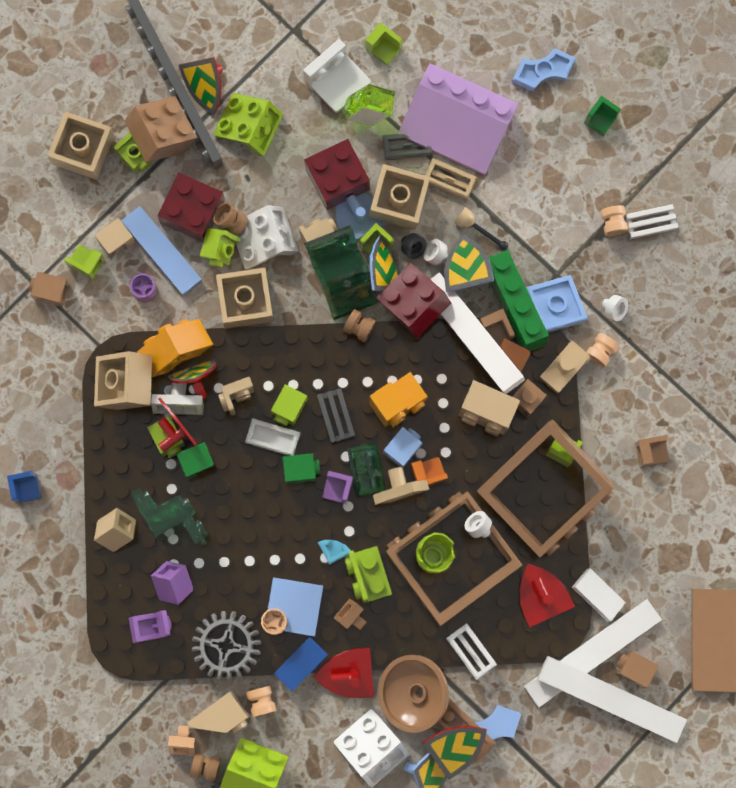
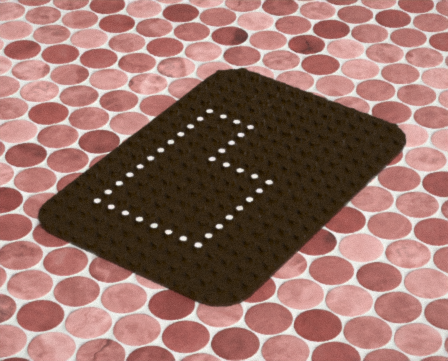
M436 319L418 338L398 321L376 322L365 343L359 340L357 335L353 333L348 334L343 331L346 323L205 329L213 343L210 348L198 357L182 361L170 372L151 378V398L152 394L171 395L172 382L169 380L168 374L215 358L216 367L201 379L207 396L203 399V415L174 414L195 440L196 445L205 442L214 463L213 467L196 473V477L188 480L178 456L169 458L167 455L163 457L147 428L164 417L170 416L169 414H153L152 406L121 410L94 406L96 357L128 351L137 353L144 346L143 342L159 333L158 331H137L111 336L97 346L85 364L82 381L87 634L91 652L104 669L123 679L152 681L217 678L218 671H215L212 677H209L207 675L210 670L209 666L204 670L199 668L204 663V660L202 659L198 662L194 660L201 653L200 651L193 652L192 647H200V642H195L192 639L193 637L201 638L202 634L197 632L196 629L197 627L203 630L207 628L202 622L204 619L212 624L214 621L211 615L216 614L218 620H221V612L225 611L227 619H230L232 612H236V621L244 615L246 619L243 625L245 626L248 622L252 621L254 625L249 631L258 630L259 632L257 636L252 638L253 641L261 640V645H254L253 648L261 651V654H252L251 658L255 659L257 664L254 665L248 662L246 665L251 671L247 673L241 668L242 676L275 675L274 673L309 637L328 654L311 673H317L324 663L337 654L347 650L370 647L372 670H385L392 661L405 655L424 656L433 661L438 667L465 666L446 638L466 623L497 665L544 663L547 656L556 660L566 657L581 645L590 629L592 607L572 588L585 570L589 569L587 522L581 519L575 524L578 529L568 539L563 536L557 541L560 546L550 556L545 553L539 557L477 490L552 419L573 441H581L577 373L558 394L539 379L570 341L561 330L548 333L549 337L546 346L531 351L521 374L524 376L525 381L529 379L547 396L528 418L516 409L504 435L499 433V436H494L485 431L486 427L477 423L475 426L469 425L462 421L463 417L458 416L473 380L500 392L502 391L445 319ZM514 337V339L511 341L519 345L516 338ZM411 372L428 396L424 402L426 406L415 414L412 411L407 413L404 417L405 420L398 426L393 428L390 425L385 428L370 407L369 396L389 382L393 384ZM250 377L254 392L250 393L251 397L237 402L236 399L231 400L235 415L231 416L229 410L224 412L218 396L223 393L221 387ZM525 381L508 392L507 395L512 397ZM187 383L186 395H196L192 383ZM285 384L307 395L308 398L294 426L289 423L287 426L276 422L274 420L275 416L271 413V409ZM341 388L355 437L331 443L317 395ZM334 396L344 434L349 433L338 396ZM324 399L334 436H339L329 399ZM252 418L300 432L294 455L313 453V459H319L320 474L315 475L316 481L286 485L283 457L287 455L245 443ZM173 420V422H174V424H175V426H176V428H177V430H178L179 427H178V425L175 423V421ZM402 427L406 430L411 428L421 436L419 440L422 442V445L403 468L406 483L415 481L410 467L411 463L420 460L424 462L436 457L440 458L448 479L445 482L429 486L427 491L391 503L375 505L373 495L377 493L361 495L352 449L374 445L383 491L392 489L388 470L398 468L399 466L385 456L383 451ZM552 435L492 491L542 545L585 505L583 468L575 459L569 467H566L546 456L555 440ZM186 436L182 439L186 445L181 448L182 451L194 447ZM328 471L353 477L347 504L322 498ZM468 491L481 510L491 519L492 525L521 562L522 566L439 627L385 552L389 549L387 544L399 536L402 540L410 533L407 530L415 523L420 521L421 524H424L430 519L428 514L440 506L443 510L450 504L448 499L458 492L463 495ZM465 505L397 553V556L439 613L443 612L507 564V561L489 537L484 538L481 536L474 538L465 530V522L472 515ZM118 508L136 519L133 540L112 552L94 541L98 520ZM433 533L445 534L454 542L455 558L447 570L438 574L424 571L419 566L416 558L418 543L425 536ZM322 540H336L345 544L354 553L377 546L392 595L364 604L362 599L357 600L352 586L353 583H356L354 574H348L345 559L349 557L346 556L329 565L318 542ZM166 561L186 565L193 586V591L178 605L159 600L151 575ZM527 564L541 567L553 574L565 586L575 607L529 628L522 612L519 595L521 577ZM273 577L323 586L315 637L284 631L278 635H271L263 629L261 618L268 610ZM349 599L364 609L359 616L367 623L361 630L353 624L346 629L334 619L335 615ZM166 610L167 616L171 620L170 636L133 643L129 618ZM227 624L215 628L208 638H222L227 629ZM235 626V642L248 646L246 635L239 627ZM466 631L461 633L482 663L489 665ZM229 636L224 643L214 642L215 645L223 648V653H227L228 649H240V647H235L233 643H230L232 640L229 639ZM456 637L454 641L473 666H478ZM206 646L209 659L218 666L219 651L215 647ZM238 652L231 654L226 668L240 663L246 654ZM232 672V677H237L235 672Z

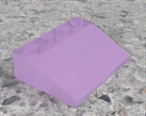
M429 63L398 134L409 136L406 140L426 149L430 146L433 152L485 176L512 121L518 103Z

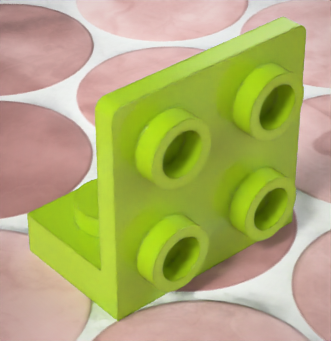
M233 93L213 135L217 138L245 144L256 155L264 157L284 114L269 100Z
M371 547L355 553L354 551H349V558L345 559L348 574H354L356 583H353L352 586L356 599H362L364 604L392 595L378 547Z

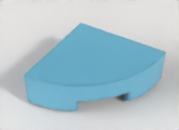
M322 540L318 542L329 565L348 556V552L351 551L345 544L336 540Z

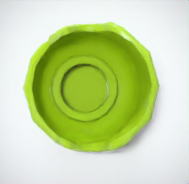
M433 533L425 536L416 548V558L419 566L428 573L438 574L447 570L455 558L454 542L442 533Z

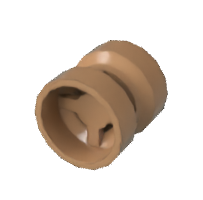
M223 203L218 206L213 215L214 223L234 235L243 232L248 223L247 215L236 210L229 203Z
M354 309L343 331L348 334L353 333L357 335L358 339L365 343L376 324V320L370 317L365 318L361 312Z
M195 752L190 778L198 779L202 777L206 778L208 782L215 783L221 758L216 756L208 758L202 753Z

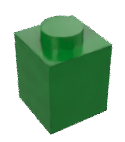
M313 453L283 457L286 485L316 481L315 475L320 474L319 459L314 460Z

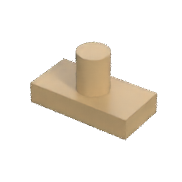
M572 340L539 379L558 394L591 356Z
M398 467L388 470L392 489L374 494L373 497L375 505L391 503L427 491L429 487L427 480L406 483L403 468Z

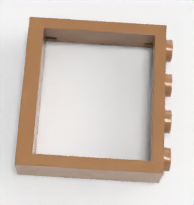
M552 419L484 483L477 492L527 545L541 557L545 553L550 556L560 546L557 541L563 536L568 539L578 529L575 524L581 519L586 522L596 512L594 507L600 501L604 505L615 495L612 490L616 485ZM552 435L602 489L542 545L492 491Z
M468 491L463 495L458 492L448 499L450 504L443 510L440 506L428 514L430 518L424 524H421L420 521L415 523L407 530L410 533L402 540L399 536L387 544L389 549L385 552L439 627L522 566L510 547L491 524V533L488 537L505 558L507 564L443 612L439 613L397 556V553L461 506L465 505L471 514L482 511Z

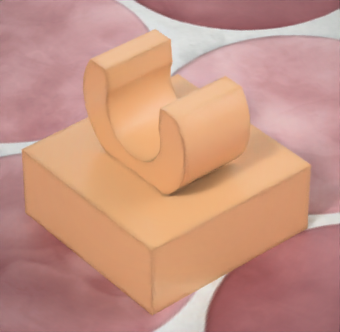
M179 726L178 736H169V754L195 755V738L189 737V726Z

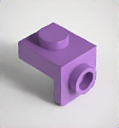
M166 610L129 618L133 643L170 636L171 620L167 616Z

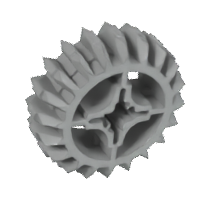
M222 611L221 620H218L216 614H212L211 618L214 622L210 624L208 620L204 619L202 622L207 628L203 630L197 627L196 631L201 633L202 636L201 638L193 637L192 639L195 642H200V647H192L193 652L200 651L201 653L194 660L196 662L204 660V663L199 668L204 670L209 666L210 670L207 674L209 677H212L214 672L218 671L217 680H222L223 673H227V680L231 681L232 672H235L236 676L241 678V668L249 673L251 669L246 664L248 662L254 665L257 664V661L251 658L252 654H261V651L253 649L254 645H261V640L253 641L252 638L257 636L259 632L258 630L249 631L254 625L252 621L248 622L245 626L243 625L246 619L244 615L236 621V612H232L230 619H227L226 612ZM227 624V629L222 638H208L215 628ZM235 626L239 627L246 635L248 646L235 642ZM229 636V639L232 640L230 643H233L235 647H240V649H228L227 653H223V648L215 645L214 642L224 643ZM206 646L215 647L219 651L218 666L209 659ZM235 652L246 654L240 663L226 668L231 654Z

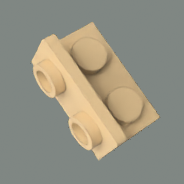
M250 377L222 386L223 393L218 396L224 412L229 410L231 416L235 415L231 400L236 399L237 402L251 397L250 393L254 392Z

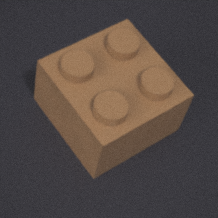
M176 96L137 105L124 120L146 163L184 153L197 139Z

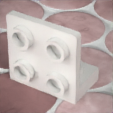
M340 39L334 42L303 70L304 81L335 113H338L371 83L366 74L346 55V45Z
M267 205L248 215L246 228L243 232L236 235L241 238L239 243H235L245 269H251L277 255H293L299 252L285 210L280 206Z
M370 709L334 741V744L371 788L410 755L373 709Z

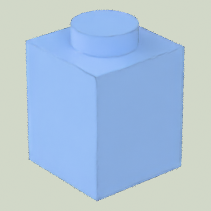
M402 427L384 449L383 454L399 467L404 468L421 447L422 442L419 440L421 436L411 428L406 430Z

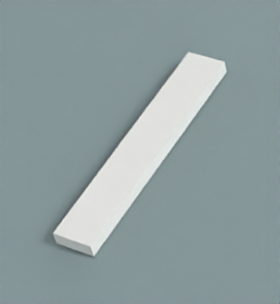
M438 273L430 279L446 293L452 302L441 313L442 317L501 391L507 394L525 381L524 376L456 292H446L444 277Z
M645 599L566 657L562 658L560 662L587 674L662 619L648 599ZM537 676L523 687L539 708L562 690L538 680Z
M549 656L546 657L537 678L546 684L676 743L687 719Z

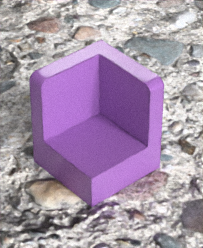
M328 471L322 498L347 504L353 477Z
M166 561L151 575L158 598L161 601L178 605L193 591L186 565Z

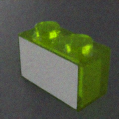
M371 84L364 86L346 99V119L373 126L392 115L395 91Z

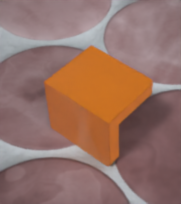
M439 457L424 462L420 460L411 463L410 467L415 481L427 480L428 487L445 482L448 479Z

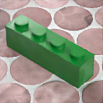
M506 250L488 257L494 281L489 283L501 308L504 309L519 346L530 352L546 346L549 334L509 251Z

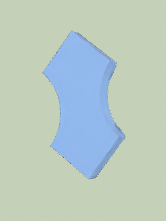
M554 48L547 57L541 60L531 61L522 59L512 79V83L534 92L541 83L547 80L557 79L566 81L576 58Z
M496 705L489 717L475 723L480 728H486V733L492 739L499 737L514 738L521 713Z

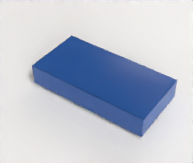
M309 637L274 674L293 692L328 654Z

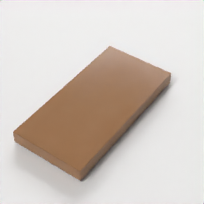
M692 589L691 691L736 692V590Z

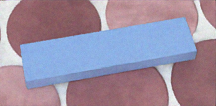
M141 206L121 220L131 235L182 296L202 282L199 275Z

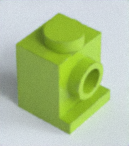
M130 132L113 147L116 155L135 174L139 171H145L152 164V161L145 162ZM137 149L139 151L138 154L132 156L131 153Z
M207 228L200 257L208 260V265L222 268L223 265L229 266L235 242L239 243L241 238L226 230Z

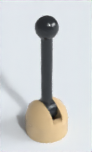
M466 207L454 222L463 229L475 228L499 245L500 250L505 251L508 249L506 241H500L477 225L474 214Z

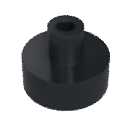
M411 233L401 239V251L410 259H417L424 253L426 240L417 233Z

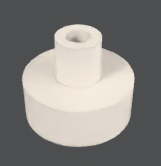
M438 239L432 240L426 246L423 255L424 259L432 265H438L441 262L446 263L449 255L447 254V245Z
M613 295L609 300L605 299L602 307L605 309L606 317L615 321L623 319L628 310L627 299L619 295Z
M477 511L466 520L465 530L474 538L481 536L485 538L491 533L492 521L485 512Z

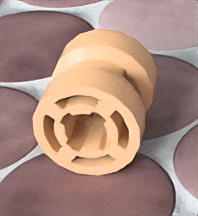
M611 206L601 210V217L605 220L604 234L606 236L620 235L629 231L628 223L624 219L626 215L624 206Z
M599 333L595 338L594 346L589 347L587 353L591 356L589 359L605 368L610 361V355L615 354L619 345L607 335Z
M269 609L263 614L261 625L267 633L278 635L285 631L287 618L281 610Z
M271 686L246 692L248 700L252 703V717L277 711L275 703L271 700Z

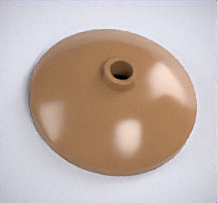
M405 655L392 661L384 670L379 682L378 697L385 717L393 726L405 732L418 733L431 729L442 719L448 706L449 690L443 672L433 661L421 655ZM420 689L424 692L423 696H420Z

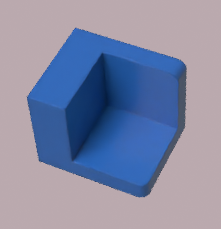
M27 471L7 476L13 502L18 504L41 499L38 477L35 472Z

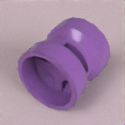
M141 273L132 278L130 289L136 300L143 303L152 301L157 294V288L151 276Z

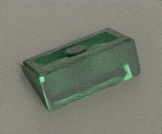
M365 443L347 448L356 497L386 491L378 445L376 443Z

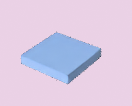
M571 275L526 287L548 333L581 324L588 320Z
M273 577L268 610L279 609L286 615L287 627L284 632L315 637L323 586Z

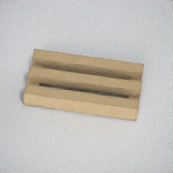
M434 158L425 176L430 177L429 185L466 201L477 180L476 176ZM434 167H437L455 176L465 179L470 183L468 185L433 169ZM430 175L466 190V192L431 178Z

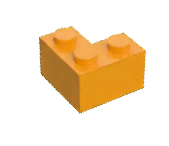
M185 319L175 326L167 324L157 330L159 334L143 342L144 346L137 353L152 355V377L170 372L184 360L200 356L213 343L200 319L193 321Z
M409 372L395 383L389 382L370 395L369 405L385 428L390 425L394 428L405 420L404 417L407 413L412 411L415 414L425 407L424 402L428 396L411 372Z

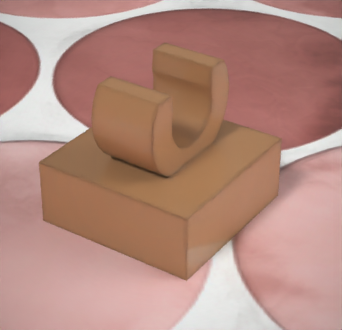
M351 599L345 603L334 617L346 629L353 624L361 630L367 623L359 616L364 609Z

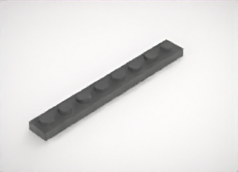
M127 0L128 5L125 6L131 20L136 18L139 24L136 26V29L141 39H147L150 46L146 48L152 60H158L160 67L157 69L163 81L168 79L171 85L168 88L171 97L176 96L177 100H179L182 110L197 136L195 142H201L204 148L201 150L204 160L207 164L212 163L214 169L222 166V157L139 0Z

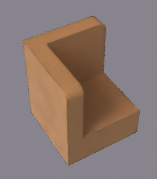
M504 309L480 318L479 322L498 345L504 338L510 341L514 339L515 334Z
M668 435L641 439L635 443L640 467L667 463L669 461L666 442L669 440Z

